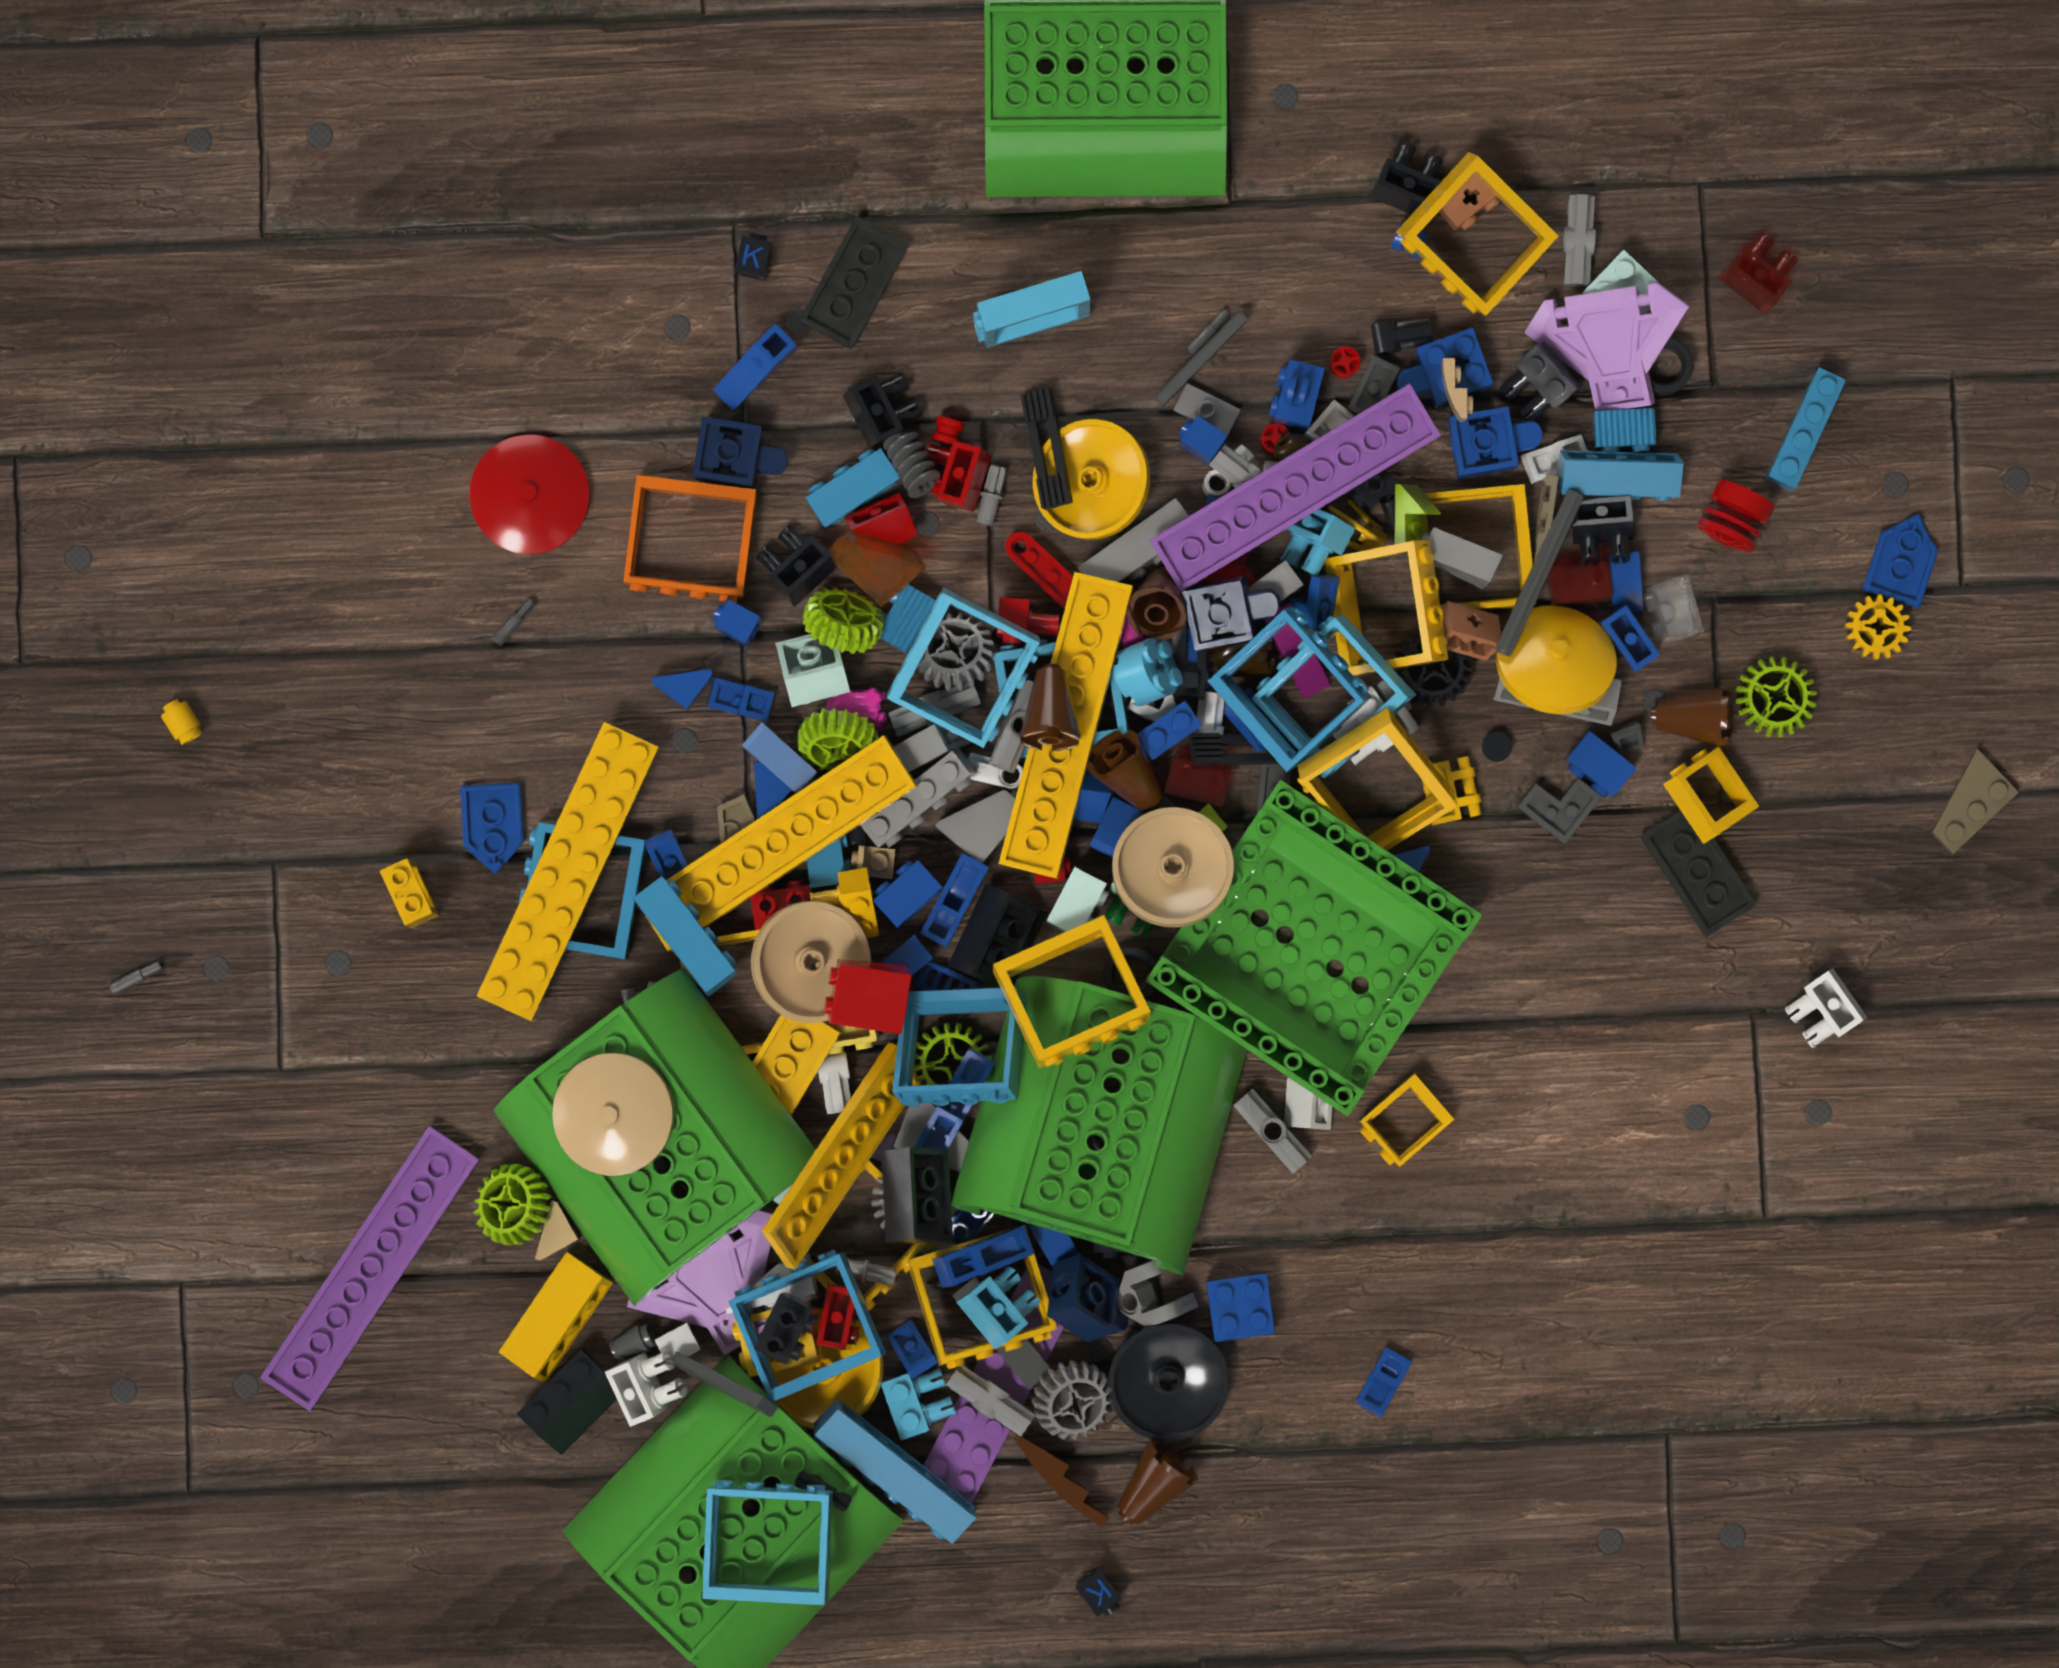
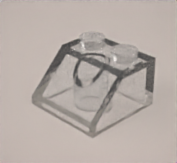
M1688 574L1651 585L1647 588L1648 594H1644L1645 604L1648 612L1653 611L1656 623H1652V629L1656 641L1661 640L1662 646L1696 638L1704 632Z

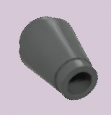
M646 1323L644 1325L637 1324L610 1342L609 1346L615 1359H619L621 1357L650 1352L651 1348L657 1344L653 1330Z

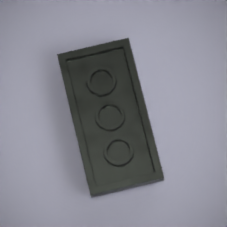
M856 216L801 315L799 322L852 350L909 244Z
M1681 810L1640 836L1705 938L1757 905L1716 840L1713 838L1703 844Z

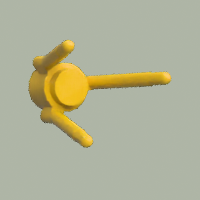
M1348 499L1347 504L1368 524L1366 527L1332 505L1328 507L1330 512L1361 533L1358 541L1362 544L1349 540L1346 547L1358 551L1383 547L1389 536L1383 532L1384 527L1376 523L1352 499Z

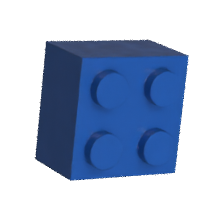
M909 860L896 872L899 877L892 884L886 881L874 891L877 897L873 902L898 930L943 890L942 886L918 860L914 864Z
M1267 1273L1206 1281L1214 1342L1275 1334Z

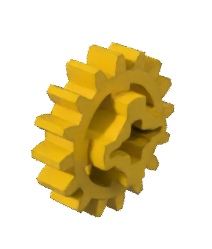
M1879 594L1876 596L1875 602H1873L1871 597L1867 596L1864 598V606L1860 602L1854 604L1857 612L1850 611L1847 613L1852 622L1844 624V628L1851 629V634L1845 638L1846 640L1854 639L1855 644L1851 648L1853 651L1858 648L1863 649L1861 657L1864 658L1869 653H1872L1873 660H1878L1880 653H1882L1885 659L1891 657V649L1896 653L1901 651L1898 645L1899 642L1904 644L1908 642L1903 633L1911 631V627L1904 625V621L1910 617L1909 615L1901 616L1900 611L1904 607L1902 604L1897 607L1892 606L1894 598L1891 597L1886 602H1883V597ZM1872 608L1871 617L1868 620H1859L1866 610ZM1886 610L1892 614L1896 622H1892L1886 616ZM1877 620L1879 621L1880 626L1888 628L1886 630L1879 632L1878 635L1876 634L1875 629L1867 627L1869 625L1876 623ZM1859 633H1864L1869 639V645L1863 641ZM1895 634L1894 640L1889 645L1883 647L1884 638L1887 635Z

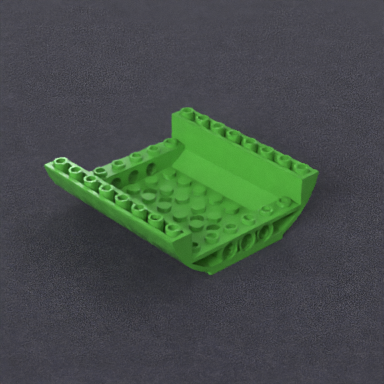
M984 0L986 197L1225 196L1227 152L1226 0ZM1076 58L1083 62L1084 69L1081 73L1072 74L1067 70L1066 65L1071 59ZM1133 58L1142 60L1145 65L1144 70L1139 74H1133L1127 68V63ZM1163 58L1171 59L1175 65L1174 70L1168 74L1161 73L1157 68L1159 60ZM1041 59H1049L1053 62L1054 69L1049 74H1041L1036 68L1037 63Z
M1280 780L1232 851L1234 860L1233 880L1229 893L1221 906L1204 920L1181 927L1145 981L1348 1117L1364 1094V1089L1462 942L1468 938L1482 917V914ZM1256 910H1262L1268 916V922L1263 927H1257L1251 921V915ZM1280 927H1288L1293 932V939L1290 943L1282 944L1277 940L1276 932ZM1332 960L1339 961L1343 966V973L1336 978L1329 976L1326 972V965ZM1362 977L1367 981L1368 989L1364 994H1356L1352 990L1351 982L1354 978Z
M684 968L661 979L623 1005H620L525 1077L522 1082L497 1104L493 1111L537 1173L543 1176L542 1180L548 1185L552 1194L634 1307L659 1289L658 1285L792 1186L816 1150ZM623 1053L644 1060L659 1072L670 1089L675 1109V1121L671 1137L665 1149L658 1156H665L670 1160L671 1168L667 1173H660L656 1169V1158L648 1166L633 1173L618 1176L601 1175L582 1168L565 1153L554 1131L552 1112L558 1087L570 1070L580 1062L596 1055ZM679 1180L684 1181L689 1187V1192L684 1198L677 1197L673 1191L674 1184Z
M1025 976L1017 978L1015 987H1018L1027 999L1026 1013L1043 1049L1136 1008L1129 995L1081 981ZM1146 1001L1151 1011L1150 1019L1146 1021L1147 1024L1140 1026L1135 1031H1130V1028L1122 1031L1117 1039L1109 1043L1103 1044L1102 1041L1091 1045V1050L1082 1055L1075 1056L1074 1053L1068 1055L1057 1066L1052 1065L1048 1068L1047 1066L1038 1068L1023 1036L1017 1100H1007L1005 1103L980 1102L952 1197L951 1207L979 1215L980 1210L999 1214L1155 1260L1154 1267L1183 1275L1247 1049L1194 1014ZM1007 1011L993 1058L995 1064L988 1075L986 1083L1003 1082L1010 1011ZM1116 1049L1127 1051L1129 1054L1128 1062L1125 1064L1115 1063L1112 1059L1113 1051ZM1113 1077L1118 1079L1121 1089L1116 1093L1107 1092L1103 1085L1107 1078ZM1092 1135H1098L1103 1139L1104 1147L1099 1151H1093L1088 1147L1087 1139ZM1083 1164L1092 1165L1096 1170L1095 1177L1090 1180L1081 1178L1078 1173L1079 1167Z
M730 1354L714 1369L719 1374L762 1395L769 1401L766 1391L748 1376L747 1370H743L741 1365ZM703 1382L562 1531L601 1578L697 1668H766L825 1605L702 1599L704 1559L701 1556L700 1550L705 1544L707 1488L711 1484H715V1480L734 1481V1486H746L748 1481L764 1482L769 1476L777 1477L781 1483L794 1484L798 1474L804 1471L811 1475L812 1479L815 1480L817 1478L838 1489L837 1492H844L850 1495L852 1501L846 1511L835 1508V1504L832 1503L828 1601L903 1523L904 1519L883 1499L880 1501L827 1449L819 1445L815 1438L776 1401L771 1403L777 1407V1410L772 1417H768ZM720 1496L716 1583L818 1588L821 1501ZM755 1499L758 1501L760 1511L757 1515L748 1516L744 1513L742 1505L745 1500ZM692 1566L696 1570L697 1578L694 1582L685 1583L680 1579L679 1572L682 1567Z

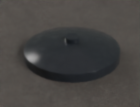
M1165 1321L1154 1326H1143L1122 1341L1111 1359L1108 1370V1387L1112 1388L1113 1391L1109 1393L1110 1399L1114 1400L1112 1405L1119 1418L1134 1432L1158 1441L1183 1440L1206 1429L1223 1409L1229 1390V1374L1226 1361L1214 1340L1202 1330L1192 1325L1176 1321Z

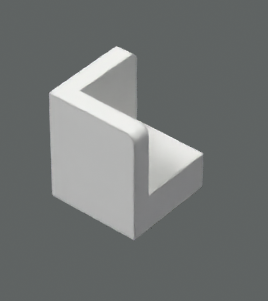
M688 1322L655 1339L661 1353L668 1351L672 1355L665 1359L666 1362L672 1360L676 1351L688 1357L700 1350V1346Z

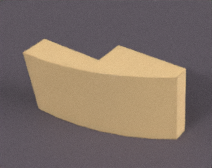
M1443 358L1441 361L1442 379L1449 405L1458 421L1465 422L1467 414L1473 413V397L1467 396V388H1455V384H1460L1461 367L1455 366V358Z

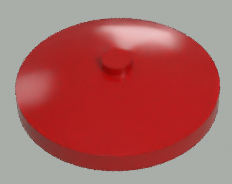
M527 434L501 441L481 458L472 475L469 498L476 523L493 543L516 554L538 555L561 547L579 531L589 509L590 487L582 464L566 446L545 436Z

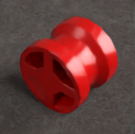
M1348 346L1336 349L1329 362L1330 370L1336 377L1341 379H1348L1354 376L1360 366L1358 352Z
M937 416L935 421L937 429L932 433L931 440L951 447L953 441L961 442L959 435L960 432L964 431L965 423Z
M1274 423L1268 425L1261 435V447L1266 453L1274 455L1276 442L1283 434L1290 431L1282 424Z

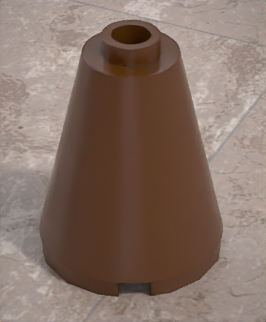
M1159 566L1150 573L1131 596L1126 612L1128 623L1136 633L1150 636V638H1155L1156 641L1168 640L1178 635L1187 619L1186 604L1182 592L1165 566Z
M1045 664L1036 671L1020 732V742L1024 746L1035 750H1042V745H1052V751L1068 750L1079 745L1081 735L1067 672L1061 669V666L1058 664Z
M1721 687L1658 700L1657 706L1651 707V724H1656L1657 731L1721 747H1729L1731 743L1728 738H1732L1733 704H1728V696H1733L1732 688Z
M1128 730L1129 733L1125 734L1115 731L1107 735L1092 749L1094 756L1091 761L1088 759V771L1138 810L1154 809L1160 803L1162 790L1140 737L1132 730Z
M1151 1440L1146 1446L1117 1504L1120 1509L1118 1512L1119 1516L1131 1525L1134 1522L1141 1524L1191 1487L1198 1480V1475L1192 1467L1187 1471L1182 1464L1185 1459L1172 1448L1160 1441L1155 1445V1441Z

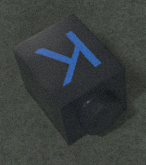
M750 233L749 237L742 236L735 266L736 275L761 281L766 280L773 248L772 242L767 241V236Z
M1100 1567L1075 1585V1588L1097 1617L1102 1613L1107 1617L1120 1607L1117 1601L1122 1597Z

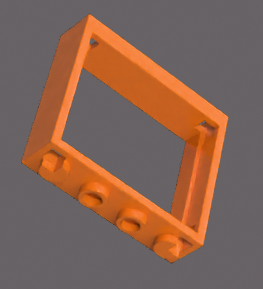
M637 475L623 579L624 584L630 585L629 590L637 592H647L649 587L660 589L659 594L677 596V592L682 591L690 592L689 597L694 599L707 600V595L719 596V601L727 602L729 599L737 603V598L744 599L757 490ZM646 491L746 503L736 588L635 576Z

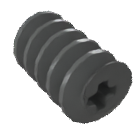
M897 433L884 441L883 449L887 452L889 460L892 461V465L897 471L899 479L902 480L904 488L907 489L909 497L920 498L933 489L935 483L941 477L940 472L934 470L935 463L933 461H928L930 454L924 451V443L918 442L920 440L919 433Z

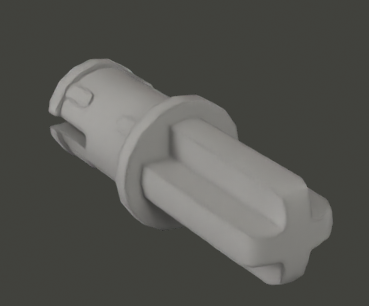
M996 465L989 467L984 491L980 492L982 499L975 522L994 526L999 501L1003 500L1001 492L1007 472L1005 468Z
M847 1258L855 1279L861 1280V1283H865L867 1280L894 1285L897 1276L895 1268L871 1264L868 1259L864 1262ZM836 1266L835 1275L841 1276L838 1266Z

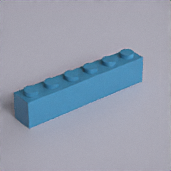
M839 1398L814 1423V1436L819 1445L825 1449L831 1448L838 1454V1458L843 1464L850 1468L854 1466L858 1469L863 1479L872 1486L877 1484L882 1488L890 1501L895 1504L900 1502L907 1508L908 1514L918 1522L922 1520L929 1525L931 1532L941 1540L945 1538L953 1544L976 1519V1511L973 1504L968 1502L963 1496Z

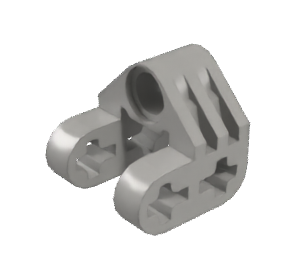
M1150 1260L1125 1271L1119 1289V1310L1145 1327L1160 1324L1199 1307L1193 1292L1157 1306L1158 1299L1152 1284L1147 1279L1162 1274L1167 1270L1154 1267L1155 1260Z

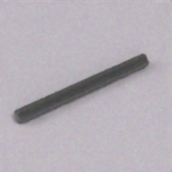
M1568 490L1496 644L1495 650L1502 655H1512L1579 510L1583 496L1576 491Z

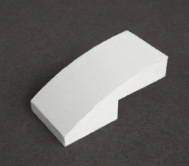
M1582 435L1561 440L1550 446L1522 455L1521 459L1530 483L1542 481L1546 475H1557L1560 450L1587 451Z

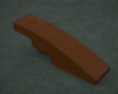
M1016 1434L1014 1440L1031 1465L1050 1487L1074 1509L1103 1528L1109 1516L1086 1503L1084 1500L1089 1490L1064 1475L1069 1467V1463L1026 1437Z

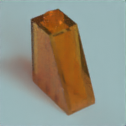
M850 531L845 536L837 539L833 547L829 549L835 564L880 607L886 604L926 568L915 550L854 531Z

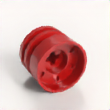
M1719 479L1710 499L1720 508L1717 510L1706 507L1703 510V514L1711 520L1700 518L1696 527L1708 535L1710 539L1727 548L1753 553L1756 544L1747 537L1759 540L1762 534L1751 525L1752 523L1766 525L1775 505L1765 497L1746 487Z

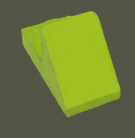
M1395 484V544L1420 540L1423 534L1422 515H1441V513L1417 485Z

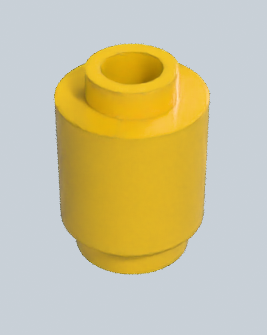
M175 699L163 707L165 713L160 717L175 741L179 740L182 746L202 734L199 728L201 724L187 701L180 703L178 699Z

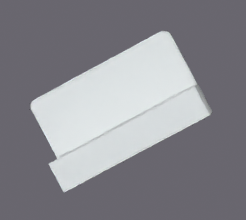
M1287 1077L1285 1126L1331 1130L1332 1106Z

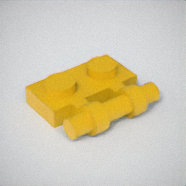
M1469 756L1457 759L1458 771L1451 772L1449 760L1433 764L1454 790L1458 806L1431 823L1432 826L1461 820L1460 807L1468 806L1470 817L1482 815L1479 804L1482 803L1481 795L1477 794L1473 778L1476 776L1474 767L1471 768ZM1422 780L1425 798L1427 799L1433 793ZM1462 780L1465 797L1457 798L1454 781Z

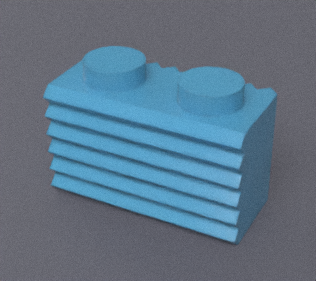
M1654 408L1594 411L1592 414L1594 450L1620 452V448H1631L1632 452L1646 453L1650 452L1649 447H1654L1657 444Z
M907 583L903 589L898 586L889 601L894 605L888 615L884 612L881 614L884 617V627L880 639L907 655L936 600Z

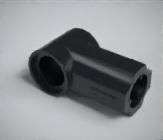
M1429 318L1397 323V321H1385L1371 325L1376 356L1401 352L1402 349L1419 347L1433 342Z

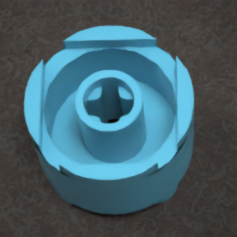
M1149 638L1117 652L1118 664L1113 666L1115 680L1124 697L1130 696L1136 701L1132 703L1133 705L1141 707L1173 694L1177 687L1183 683L1182 673L1177 668L1172 656V646L1167 640L1156 641L1155 638Z

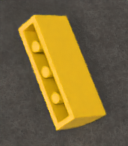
M566 1252L499 1350V1353L533 1378L546 1383L613 1282L577 1257Z

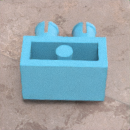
M1318 509L1286 528V530L1291 532L1292 538L1280 560L1283 562L1286 560L1290 566L1298 568V564L1308 544L1313 545L1301 569L1313 576L1319 575L1329 553L1332 554L1334 552L1342 556L1355 528L1336 516Z
M1007 1266L993 1280L990 1276L984 1279L956 1302L994 1349L1007 1343L1029 1324L1024 1317L1040 1304L1037 1297L1026 1303L1035 1295L1030 1290H1026L1013 1303L1006 1297L1005 1293L1020 1282L1018 1273L1007 1280L1015 1272L1010 1266Z
M940 1367L919 1375L914 1379L907 1372L882 1381L881 1387L901 1441L929 1431L932 1422L956 1415L954 1406L941 1410V1408L952 1404L950 1396L928 1405L921 1404L920 1402L921 1394L946 1386L944 1378L931 1381V1379L942 1376Z

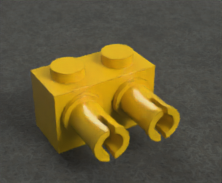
M867 867L838 872L839 886H836L837 889L810 893L811 901L828 903L840 907V909L847 912L860 925L866 938L879 936Z

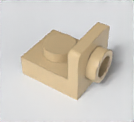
M859 845L858 851L852 852L851 869L867 867L869 877L893 880L896 849Z

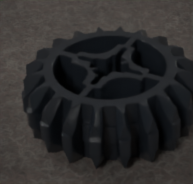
M1414 631L1410 632L1409 636L1413 642L1409 643L1407 640L1402 639L1400 644L1406 651L1396 649L1394 654L1397 657H1406L1423 653V651L1417 648L1419 645H1422L1421 637L1418 638ZM1447 650L1448 655L1450 652L1453 653L1457 662L1455 679L1446 670L1444 661H1439L1440 665H1438V668H1441L1439 673L1433 671L1426 678H1423V675L1427 672L1426 668L1428 666L1425 664L1420 665L1421 673L1415 681L1411 678L1408 667L1401 668V671L1396 673L1401 678L1403 677L1404 682L1414 693L1418 694L1416 704L1420 705L1423 698L1426 697L1428 698V707H1433L1434 698H1438L1439 705L1444 706L1445 695L1448 696L1451 702H1454L1456 696L1453 690L1455 689L1458 693L1463 694L1465 689L1459 683L1469 684L1471 682V678L1463 674L1464 672L1469 673L1474 670L1473 666L1464 665V662L1470 661L1473 657L1463 656L1460 653ZM1431 678H1437L1448 685L1447 688L1438 691H1429L1421 688Z

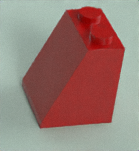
M837 959L836 967L831 966L828 984L833 985L831 997L826 996L823 1014L828 1015L827 1019L830 1024L902 1034L912 976L907 965Z

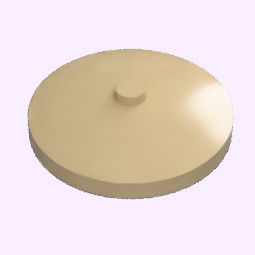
M1177 807L1153 810L1133 821L1120 836L1114 850L1112 863L1114 884L1123 903L1139 918L1162 927L1189 926L1209 917L1221 906L1228 895L1234 871L1232 850L1220 828L1198 812Z
M803 901L788 905L774 913L764 923L756 936L751 954V971L754 984L762 999L778 1014L788 1019L805 1023L828 1021V1015L823 1014L826 996L831 997L833 985L828 984L831 966L836 967L837 959L871 962L869 944L856 920L837 906L817 901Z
M606 1053L590 1057L569 1071L556 1092L552 1117L554 1131L561 1147L576 1164L596 1174L618 1176L633 1173L648 1166L662 1153L673 1131L675 1109L670 1089L655 1068L644 1060L632 1055Z

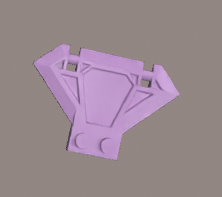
M1659 282L1647 284L1648 293L1640 294L1636 285L1564 297L1565 306L1557 307L1555 298L1544 300L1524 333L1537 343L1544 341L1561 361L1589 381L1595 411L1621 410L1652 405L1655 403L1649 370L1690 307V305ZM1650 305L1651 312L1644 313L1643 306ZM1567 318L1568 325H1562L1561 319Z
M758 1210L667 1279V1283L662 1286L658 1285L659 1289L635 1307L628 1300L627 1307L706 1327L724 1355L741 1346L740 1340L736 1341L733 1335L732 1323H735V1316L733 1313L727 1314L726 1309L730 1305L728 1301L736 1298L735 1291L749 1285L752 1286L765 1275L771 1244L761 1231L773 1213ZM740 1229L744 1236L735 1240L732 1233ZM755 1307L753 1308V1311L764 1309L765 1307ZM767 1319L753 1322L758 1335L761 1334Z

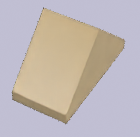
M551 1200L549 1207L552 1210L547 1213L546 1218L548 1222L544 1224L535 1259L540 1261L580 1239L563 1207L555 1200Z

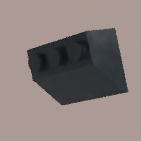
M985 884L948 966L992 987L1000 988L993 973V964L1032 947L1048 912L1008 892ZM1019 974L1010 977L1013 986Z
M906 1147L881 1151L886 1242L953 1241L948 1149Z
M582 1348L517 1415L541 1439L559 1454L563 1455L617 1398L605 1374L606 1370Z

